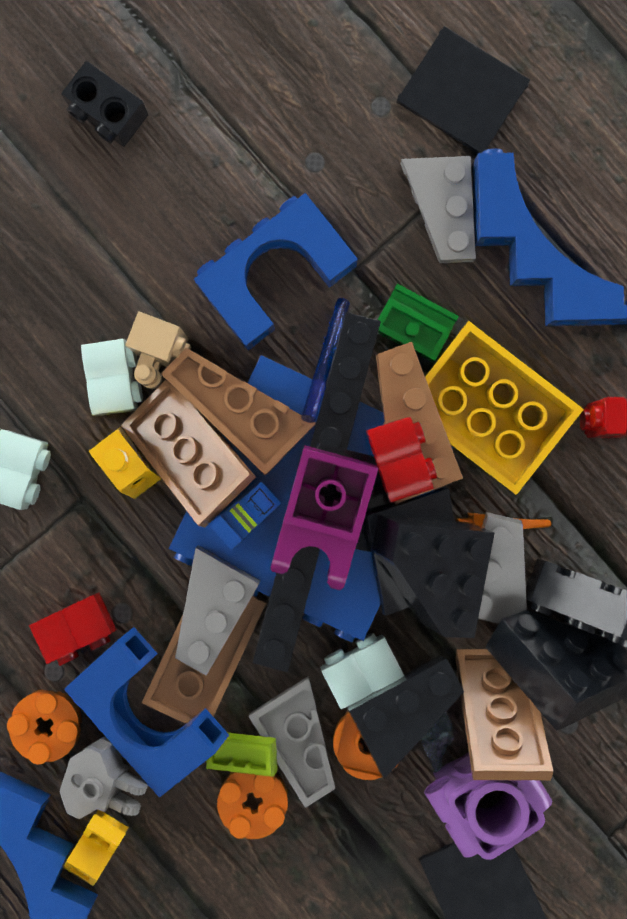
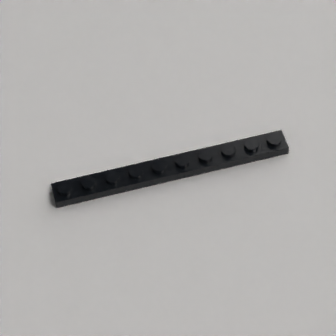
M346 312L310 447L316 448L317 443L347 449L381 321ZM313 546L301 548L292 558L288 571L283 574L276 573L253 663L288 672L320 548Z

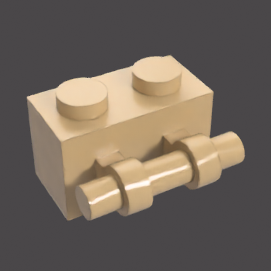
M140 311L137 313L125 346L140 357L134 371L137 382L148 389H156L161 385L163 379L159 372L161 365L168 367L179 357L185 348L190 350L191 345L187 344L189 338L179 326Z

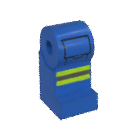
M262 481L209 526L233 550L281 502Z

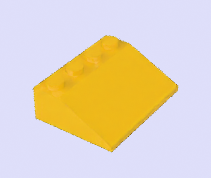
M470 321L464 325L425 376L450 445L515 495L518 494L584 410Z

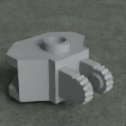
M102 737L70 758L59 792L66 813L77 819H81L97 809L104 812L108 808L120 813L122 812L127 816H136L141 807L140 803L122 793V790L139 796L145 794L148 785L144 780L128 772L130 766L123 763L120 752L106 737Z

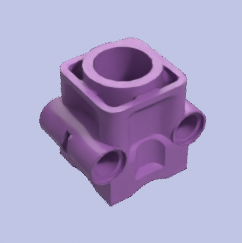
M469 752L433 772L436 780L430 783L424 790L425 796L443 823H446L445 828L464 857H472L479 854L486 860L496 858L540 830L545 823L543 812L552 804V798L540 780H473ZM492 791H503L500 800L495 805L488 808H477L479 800L485 794Z

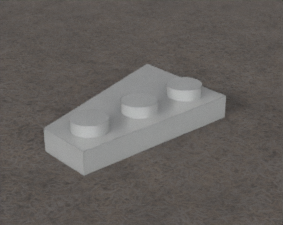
M471 156L401 159V167L410 183L413 198L419 206L425 222L424 226L439 263L474 262L476 253Z
M486 512L482 528L490 530L495 534L478 619L500 623L505 617L527 610L523 524L518 519Z
M199 545L195 548L175 658L200 673L207 675L258 587L260 580Z
M307 676L249 713L248 716L260 736L276 738L277 763L305 808L335 789V782L310 679Z

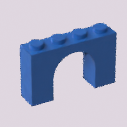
M306 193L298 199L296 196H293L285 201L279 209L280 213L271 220L266 217L259 221L253 227V233L243 241L237 239L225 249L224 252L226 254L216 262L210 260L202 265L197 271L198 276L194 278L197 287L248 351L275 331L273 322L255 301L247 288L249 269L260 255L269 250L279 248L296 251L307 259L329 288L357 266L358 258Z
M133 627L64 690L160 798L213 756L229 734L206 708L183 727L173 732L152 730L136 718L127 699L129 681L158 653Z

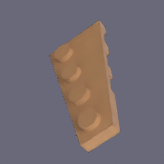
M412 342L377 354L376 363L380 397L383 404L384 424L411 416L413 423L420 422L426 443L420 444L424 459L431 457L437 473V479L432 480L434 489L463 479ZM434 489L394 501L393 504H398Z
M187 348L161 373L179 393L265 476L316 425V422L298 414L283 403L272 399L257 390V388L245 381H241L227 373L226 370Z

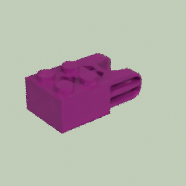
M304 445L272 560V572L278 574L287 572L294 555L301 548L313 546L322 549L329 558L330 565L327 583L330 588L336 590L344 588L377 476V465ZM328 484L336 485V491L340 492L341 495L339 498L333 497V501H326L325 494L320 492L322 487L327 488Z

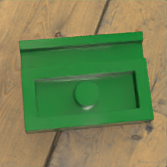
M397 284L378 318L381 321L378 333L399 345L412 342L416 354L434 363L459 316Z

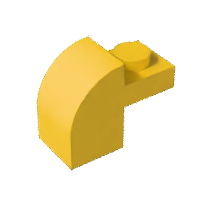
M97 810L63 868L94 886L129 827L105 812Z

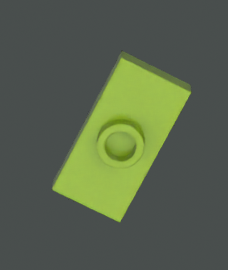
M228 733L229 736L217 752L206 760V769L274 777L278 770L276 738Z

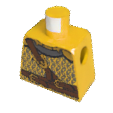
M119 427L89 450L91 456L121 493L133 499L139 497L162 479L122 427Z

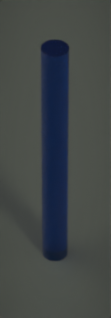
M338 298L301 415V419L308 423H313L316 420L344 317L349 309L350 302L344 298Z

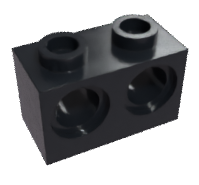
M87 60L61 93L68 105L67 112L82 124L86 120L96 127L94 131L110 144L115 140L125 147L148 116L142 100ZM97 93L92 101H83L87 94ZM114 114H125L121 121L110 122Z

